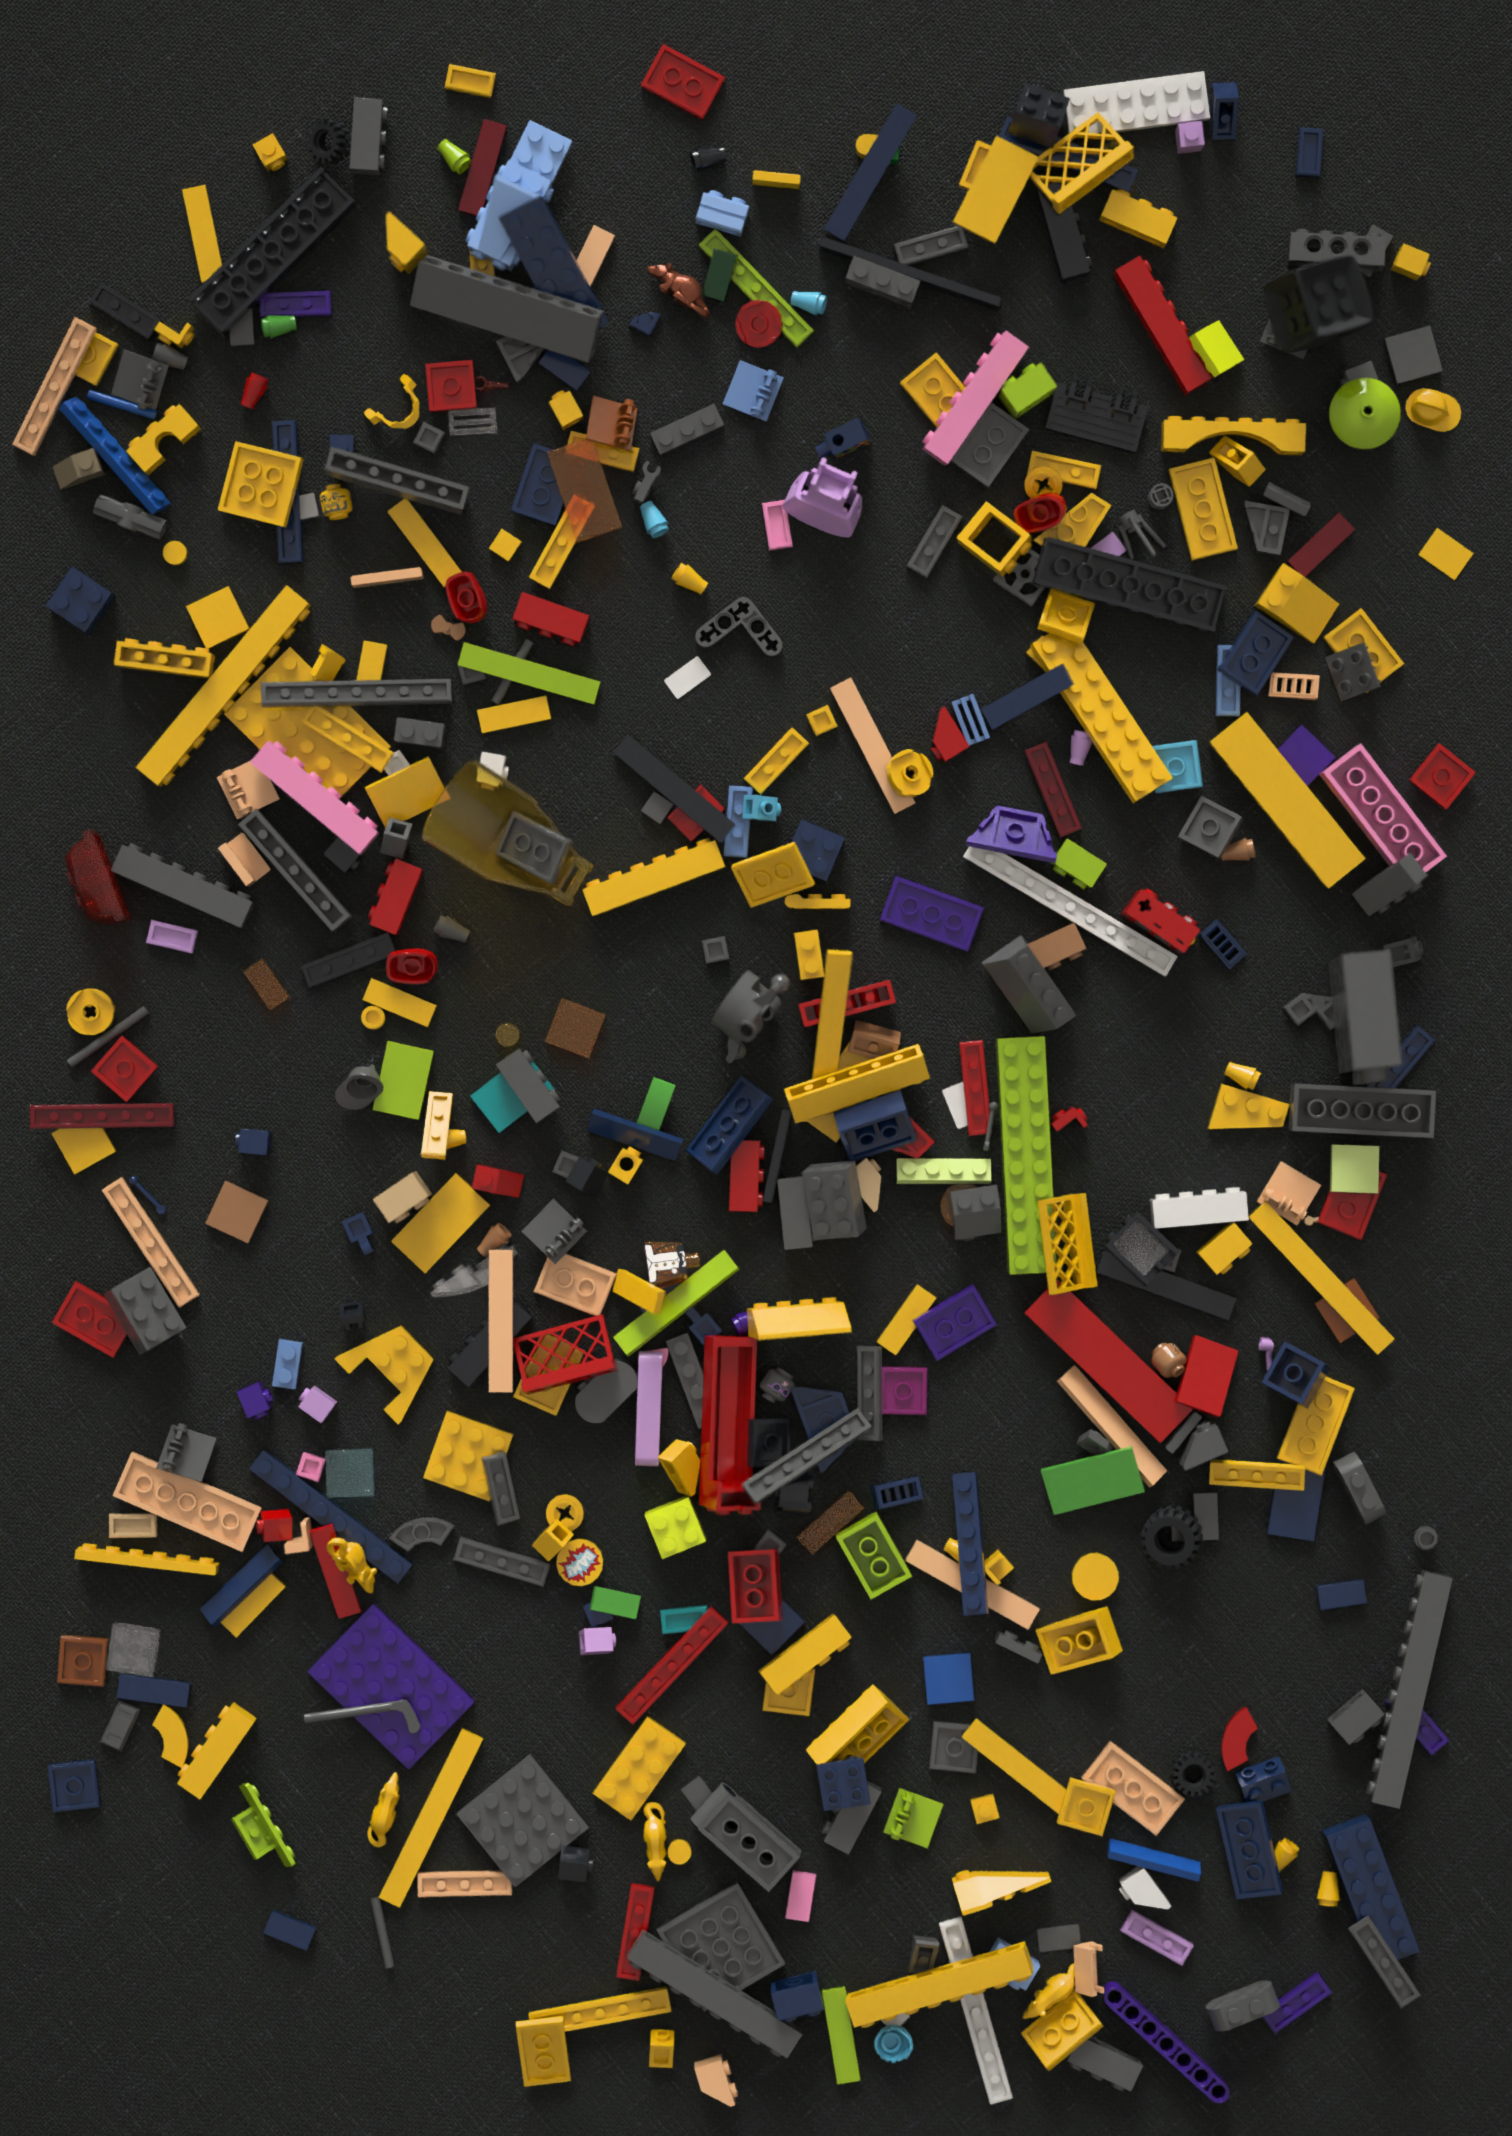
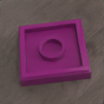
M882 1366V1414L926 1415L927 1367Z

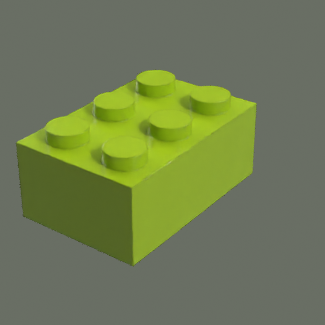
M877 1511L835 1534L870 1599L912 1577L910 1570Z

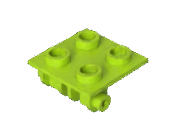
M899 1788L883 1833L891 1835V1838L895 1840L903 1839L928 1848L943 1803Z

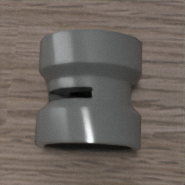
M1163 483L1155 485L1148 493L1149 505L1156 510L1165 509L1173 500L1171 487Z

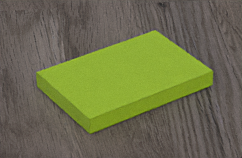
M387 1041L380 1073L383 1092L375 1098L373 1110L419 1120L434 1051Z

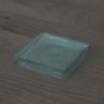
M373 1448L325 1451L327 1498L375 1495Z

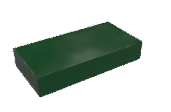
M714 248L702 295L726 301L738 258L737 254Z

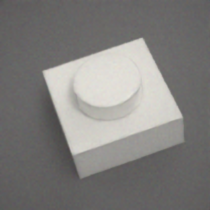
M398 750L393 754L384 770L389 776L410 764L401 751Z

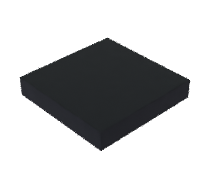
M791 1418L748 1419L747 1466H770L790 1453Z

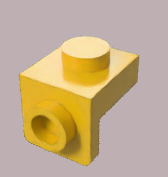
M160 321L155 328V331L159 334V340L169 346L173 343L181 349L184 345L188 346L194 337V333H192L194 328L189 323L185 325L180 334Z

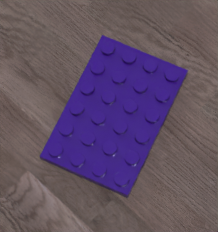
M374 1603L308 1670V1673L344 1708L392 1702L401 1699L407 1700L420 1722V1729L416 1733L409 1731L407 1721L401 1711L354 1716L407 1769H410L475 1701Z

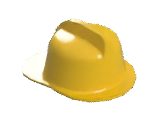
M1418 389L1410 394L1406 401L1405 409L1410 420L1435 431H1450L1457 426L1461 419L1459 403L1453 397L1433 389Z

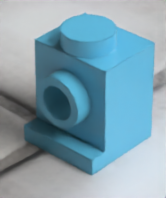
M744 795L742 819L776 821V817L781 813V805L777 803L778 798Z

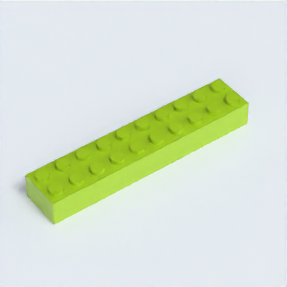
M1045 1036L996 1039L1008 1273L1010 1275L1047 1273L1038 1208L1039 1200L1053 1198ZM1047 1204V1212L1051 1216L1053 1209ZM1051 1229L1050 1236L1052 1240L1055 1237V1231L1053 1229ZM1054 1252L1053 1260L1056 1264V1253Z

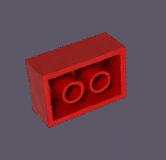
M779 1549L728 1552L732 1623L783 1620Z

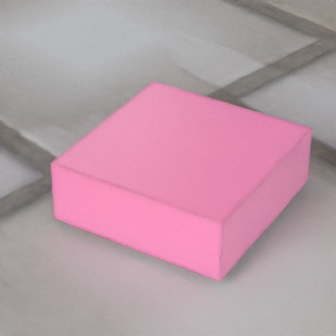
M303 1452L296 1475L319 1482L326 1459Z

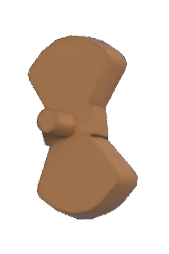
M440 614L431 622L433 633L450 635L455 641L461 640L466 634V627L463 622L456 624L446 622Z

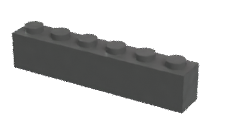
M334 447L330 449L324 475L459 515L462 514L469 487Z
M255 809L238 824L331 931L336 932L353 917L260 810Z
M132 843L128 847L125 845L121 846L111 871L235 926L245 927L255 902L250 901V895L239 890L237 894L228 891L230 886L216 881L215 885L207 882V876L196 871L194 875L185 872L186 867L173 862L172 866L163 862L164 857L155 853H151L150 856L143 854V848Z

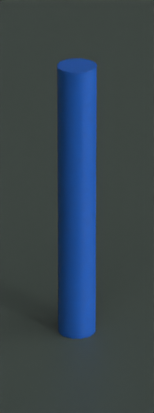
M93 390L88 391L87 399L153 420L157 417L158 411L150 408L144 410L138 408L137 404Z

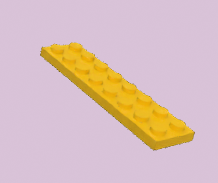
M1049 633L1030 645V648L1046 672L1061 664L1065 665L1075 685L1060 693L1132 803L1145 797L1173 778L1084 643L1079 644Z

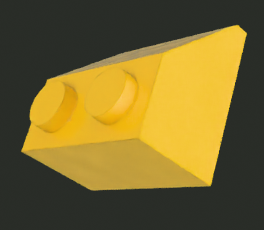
M389 212L386 215L389 259L398 271L402 272L405 270L410 274L419 261L428 255L427 249L421 240Z

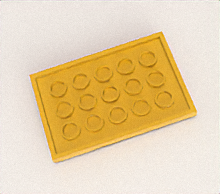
M289 647L224 715L260 750L267 741L273 744L276 741L287 749L285 754L292 759L295 756L305 764L303 769L308 774H311L313 771L324 780L321 784L326 789L332 787L341 794L340 800L371 766L301 723L310 707L262 708L261 682L322 681L310 674L312 668ZM320 706L387 749L391 748L351 706Z

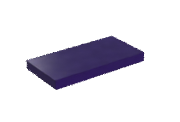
M895 876L880 921L968 952L984 907Z

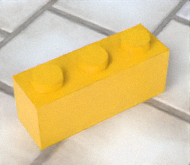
M1112 189L1099 221L1164 249L1177 217L1173 216L1174 213L1168 209L1161 208L1159 210L1152 207V203L1147 200L1131 198L1130 194L1124 190L1118 189L1115 191Z

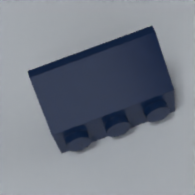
M901 1090L833 1112L838 1132L850 1161H857L918 1141Z

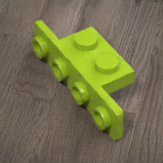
M250 1783L240 1785L239 1788L250 1807L231 1820L254 1860H257L275 1848L284 1866L292 1867L296 1864L293 1859L295 1855L289 1846H285L281 1839L283 1834L279 1827L274 1826L270 1820L271 1813L265 1805L262 1806L258 1797L260 1795L254 1785H250Z

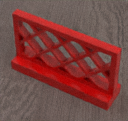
M603 1314L513 1338L522 1378L521 1385L523 1392L527 1395L618 1371ZM599 1321L601 1331L596 1338L586 1333L591 1323ZM585 1325L582 1330L578 1328L580 1326ZM572 1328L581 1332L574 1344L564 1339L567 1331ZM550 1334L558 1338L552 1350L541 1345L545 1336ZM584 1334L595 1340L588 1353L577 1347ZM602 1335H603L604 1343L600 1341ZM529 1340L536 1344L529 1356L521 1352V1342ZM561 1341L572 1346L565 1359L555 1353ZM598 1343L605 1346L607 1357L597 1359L591 1355ZM539 1347L549 1352L543 1365L532 1359ZM575 1349L586 1355L582 1363L578 1365L569 1362ZM553 1355L563 1360L560 1368L555 1371L546 1367ZM530 1361L541 1367L536 1376L527 1378L526 1368Z

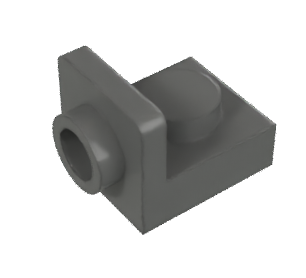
M1416 936L1383 945L1385 951L1390 950L1392 967L1422 959L1423 947L1421 942L1417 941Z

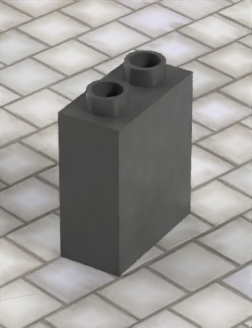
M1390 950L1340 955L1328 962L1339 1074L1352 1073L1353 1085L1380 1083L1390 1080L1389 1068L1402 1065Z

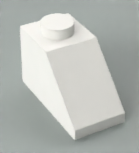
M1137 1866L1119 1879L1122 1885L1119 1890L1126 1900L1131 1898L1134 1904L1169 1909L1171 1907L1169 1901L1145 1868Z

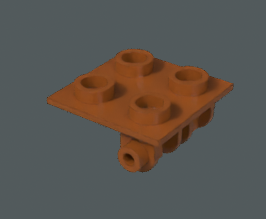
M592 396L586 439L631 451L638 409L634 401L626 399L625 403L621 404Z

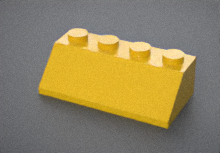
M836 1297L822 1298V1302L814 1303L813 1299L799 1300V1304L791 1305V1301L776 1302L777 1306L768 1307V1303L753 1304L754 1308H747L748 1336L758 1340L851 1332V1325L844 1302L836 1301Z
M872 1685L835 1722L831 1723L812 1742L806 1751L816 1764L848 1760L847 1758L850 1756L863 1757L865 1763L909 1719L882 1691Z

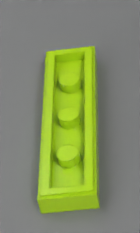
M844 1986L822 1990L837 2084L860 2081L851 2019L845 2002L847 1997L846 1988Z

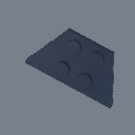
M794 1386L792 1390L808 1439L813 1438L849 1414L842 1391ZM848 1445L819 1463L820 1472H824L844 1452Z

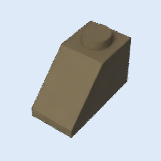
M94 448L72 455L53 466L60 490L106 475L99 454Z

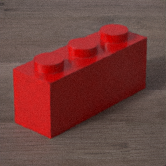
M524 592L521 593L513 616V620L517 622V627L530 631L531 627L540 630L538 634L551 639L553 635L562 638V643L574 646L575 643L581 645L590 619L589 615Z
M395 859L394 863H389L385 873L388 879L385 885H380L376 896L380 898L377 906H372L368 915V919L371 920L370 925L395 935L399 934L424 871L423 869Z
M743 1140L731 1156L729 1211L757 1212L758 1207H762L763 1193L758 1192V1183H763V1169H759V1160H764V1146L760 1145V1140Z

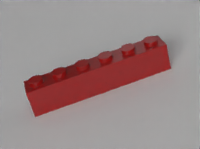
M1138 256L1116 269L1113 275L1186 396L1210 382L1212 379L1210 374L1212 373L1206 369L1199 353L1193 349L1192 342L1187 336L1188 329L1182 320L1178 321L1174 314L1176 313L1175 306L1170 300L1167 301L1162 294L1164 293L1162 284L1159 280L1155 281L1152 277L1150 264L1146 259L1142 260L1141 256Z

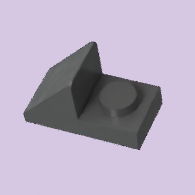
M912 1936V1953L908 1965V1973L916 1974L934 1968L939 1948V1942L936 1938Z

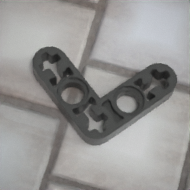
M740 597L701 626L695 635L696 642L700 647L709 648L742 624L766 656L775 657L782 650V641L753 602L745 597ZM739 603L743 605L749 604L747 608L748 613L741 612L738 614L737 618L740 620L735 622L733 615L728 611L732 609L733 613H735L739 609ZM727 616L731 619V626L728 629H721L718 626V619L720 617ZM759 620L764 624V631L762 633L756 634L752 632L751 624L754 621ZM714 623L716 630L721 635L717 637L716 633L710 636L711 642H701V632L709 633L712 630L709 625ZM768 631L771 632V635H768L771 642H778L776 645L777 651L775 652L772 649L766 650L768 644L765 639L762 642L758 640Z

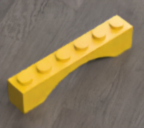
M1169 416L1168 420L1162 422L1161 452H1185L1193 445L1208 438L1220 435H1239L1258 440L1270 447L1278 455H1302L1305 452L1306 423H1300L1298 419H1287L1285 423H1276V419L1272 418L1262 419V422H1253L1252 418H1239L1238 422L1229 421L1227 417H1217L1215 421H1205V417H1191V420H1182L1181 416Z

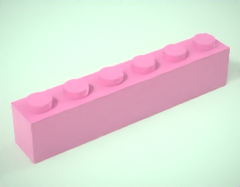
M1008 331L1003 332L1002 335L996 334L990 343L993 347L988 354L985 352L976 363L979 368L975 374L970 372L964 380L963 384L966 386L961 393L958 391L949 402L952 407L948 413L942 412L936 421L939 426L934 432L930 430L922 441L925 444L922 450L944 466L950 462L1000 390L1002 384L1029 348Z
M267 741L250 763L357 853L362 855L380 834L375 830L378 826L368 817L363 820L357 814L360 810L353 804L348 802L345 805L339 800L342 795L332 787L326 789L321 784L324 780L312 771L311 774H308L303 769L305 764L295 756L292 759L285 754L287 749L276 741L273 744Z

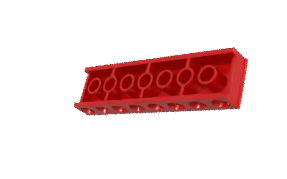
M1056 1278L1057 1288H1059L1061 1282ZM1047 1288L1024 1311L1032 1321L1160 1443L1193 1410L1192 1408L1175 1403L1177 1393L1070 1291L1049 1295V1288Z

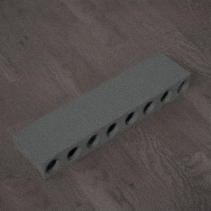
M429 255L418 263L410 306L585 362H589L590 358L594 355V345L600 319L603 315L602 310Z

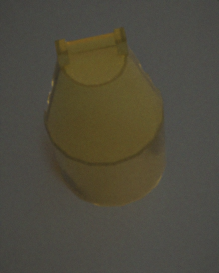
M477 760L467 763L445 787L431 810L423 829V840L483 879L549 895L569 907L572 905L573 897L587 872L590 873L594 867L590 862L582 858L571 845L556 884H550L496 855V850L513 811L527 816L562 836L564 835L557 830L550 817L546 816L538 806L539 803L535 798ZM576 865L579 869L564 893L561 889Z

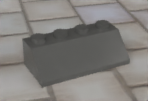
M1019 936L982 962L1031 1033L1058 1029L1076 1016L1022 936Z

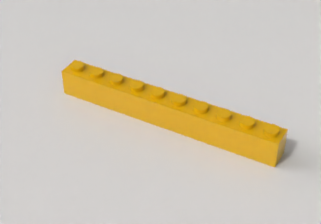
M286 585L136 768L156 785L161 787L165 784L167 786L174 778L175 774L173 772L178 766L183 767L189 760L190 756L188 754L190 751L201 746L205 740L203 737L208 730H214L220 722L219 716L223 712L227 713L234 705L233 699L238 693L242 695L250 686L248 681L253 675L257 677L265 668L263 663L267 658H273L280 650L278 645L283 639L288 640L295 632L293 627L298 621L303 622L310 613L308 609L311 605Z

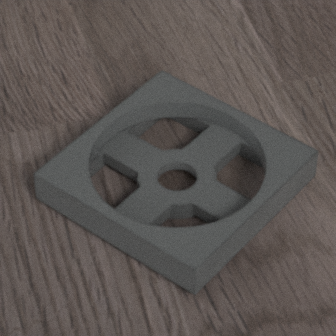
M1030 549L1026 553L1031 555L1028 562L1023 565L1017 563L1013 569V572L1016 573V580L1012 586L1006 583L1005 575L1001 577L997 574L993 582L1032 607L1044 587L1034 585L1038 588L1037 591L1028 595H1023L1019 592L1024 583L1032 584L1035 574L1034 568L1038 563L1039 554ZM1024 569L1030 573V576L1026 579L1021 577V571Z

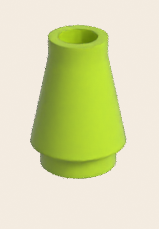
M448 139L443 140L437 147V150L442 154L452 172L462 174L470 167L472 161L469 158V154L452 144Z

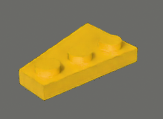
M1091 493L1066 513L1058 525L1047 529L1033 541L1042 546L1044 538L1051 537L1086 547L1111 505Z
M1221 1084L1207 1129L1283 1127L1290 1104Z

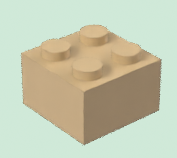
M415 1171L373 1200L387 1221L390 1223L394 1220L397 1224L410 1215L409 1209L414 1207L417 1210L429 1202L427 1197L432 1193L417 1171Z

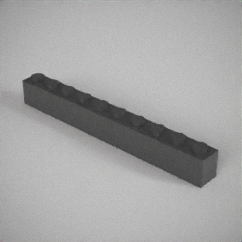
M1421 1570V1574H1417L1415 1578L1414 1588L1417 1589L1416 1596L1410 1600L1409 1611L1412 1613L1410 1621L1406 1620L1404 1626L1406 1639L1405 1643L1400 1645L1398 1657H1401L1399 1667H1395L1393 1680H1396L1394 1690L1390 1689L1388 1695V1703H1391L1389 1713L1385 1712L1382 1725L1385 1726L1384 1734L1379 1736L1377 1749H1380V1752L1372 1765V1772H1375L1373 1781H1369L1367 1787V1795H1369V1799L1373 1803L1398 1809L1401 1806L1453 1578L1446 1575Z

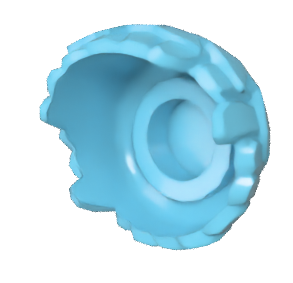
M888 2025L880 2029L876 2035L874 2048L881 2059L896 2063V2061L899 2062L907 2059L911 2054L913 2040L905 2028L898 2025Z

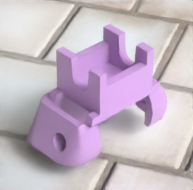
M822 458L818 469L813 468L811 472L805 471L797 477L782 507L788 514L812 527L836 536L850 537L854 532L862 511L861 495L856 493L857 486L853 485L857 472L853 471L850 475L825 464L827 459ZM804 485L809 487L808 492L803 490ZM845 501L852 505L849 512H847V508L843 507Z

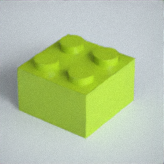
M1032 363L1022 370V374L1018 379L1012 377L1002 384L1003 387L1000 388L1001 392L998 398L1011 417L1017 419L1051 396L1057 385L1042 363L1037 366Z

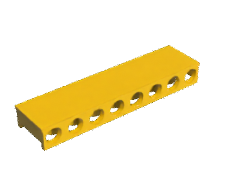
M1248 712L1210 741L1209 744L1325 887L1329 889L1365 860V857Z

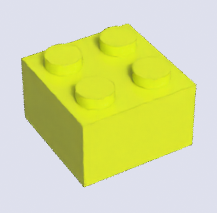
M688 1495L645 1512V1518L662 1559L706 1542L705 1533Z

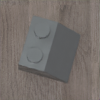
M997 1185L947 1193L955 1240L1002 1232L1001 1207Z
M1202 1420L1188 1434L1178 1459L1179 1465L1185 1471L1228 1452L1218 1426L1212 1421Z

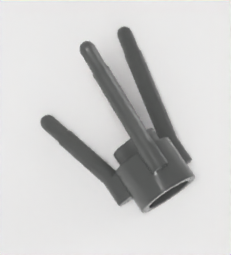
M1135 510L1129 511L1118 519L1121 523L1118 529L1122 534L1129 559L1134 560L1127 531L1129 534L1136 532L1153 557L1156 556V552L1143 534L1142 527L1162 548H1166V544L1144 521L1141 514L1137 515Z

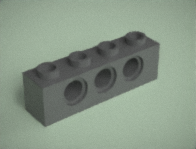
M1297 229L1295 232H1291L1288 266L1304 267L1333 257L1353 255L1361 270L1383 271L1386 237H1381L1380 234L1369 233L1367 236H1357L1355 232H1344L1343 235L1333 234L1334 232L1327 230L1320 231L1319 233H1310L1307 229ZM1314 243L1319 246L1320 250L1313 253L1307 249V246ZM1333 245H1340L1343 248V252L1335 254L1331 251V247ZM1362 246L1367 250V253L1365 255H1358L1354 249Z

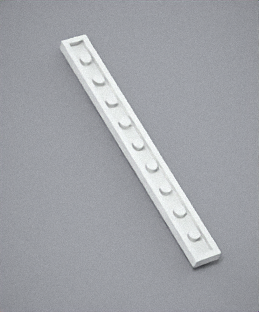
M968 847L963 856L965 859L1166 977L1178 957L1004 853Z

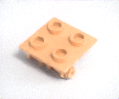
M251 761L232 770H226L217 777L237 820L252 813L255 809H261L280 799L271 780L251 764Z
M1281 1161L1257 1202L1262 1204L1266 1201L1277 1214L1298 1225L1300 1220L1305 1218L1306 1210L1321 1185Z

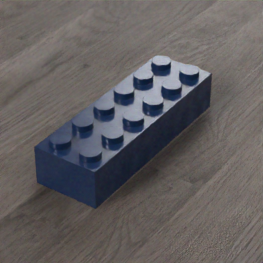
M1364 1814L1322 1830L1356 1923L1369 1916L1397 1960L1420 1952L1369 1817Z

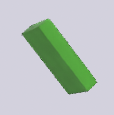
M594 1586L590 1610L636 1619L641 1596Z

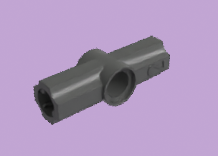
M101 494L94 506L93 513L95 515L116 522L120 527L133 532L139 531L159 540L164 535L167 520L144 512V509L127 502L121 503Z

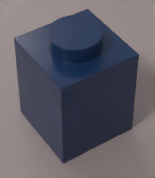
M240 1129V1133H236L235 1147H239L238 1153L269 1155L271 1131Z

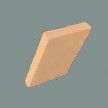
M567 1253L556 1264L547 1257L534 1292L593 1316H598L602 1312L617 1274Z

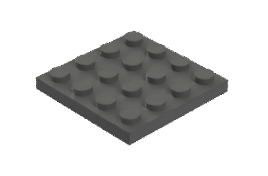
M531 1753L457 1812L458 1817L514 1887L560 1852L562 1846H567L589 1828Z
M738 1881L657 1928V1932L664 1943L740 1990L785 1965V1960ZM701 2006V2007L703 2008L704 2012H705L706 2010H708V2009L705 2008L704 2006Z

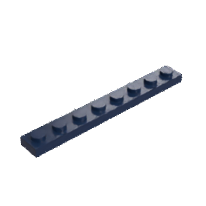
M265 1449L249 1468L322 1526L333 1523L338 1538L361 1545L365 1558L396 1583H399L413 1563L312 1485L296 1475L295 1472Z

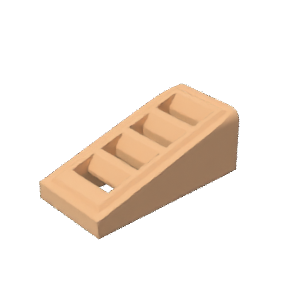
M1271 673L1268 696L1316 700L1318 699L1320 676ZM1278 678L1282 679L1281 692H1277ZM1287 679H1291V692H1286ZM1297 680H1301L1300 693H1296ZM1307 681H1311L1310 693H1306Z

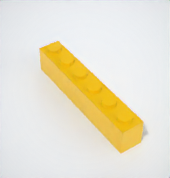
M709 838L696 842L697 847L690 850L685 846L674 850L675 855L666 858L664 854L653 858L652 864L644 866L642 862L631 866V871L622 874L621 871L608 875L609 880L600 883L599 879L586 883L587 888L582 890L592 916L725 868L716 841H710Z
M919 1044L785 1088L784 1090L795 1123L809 1121L823 1114H830L844 1107L854 1106L856 1103L867 1099H875L879 1095L895 1092L912 1084L922 1083L924 1080L930 1079Z

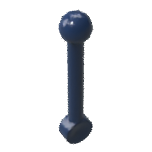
M136 1176L129 1178V1183L135 1185L156 1207L158 1214L166 1212V1207L160 1205L144 1189Z

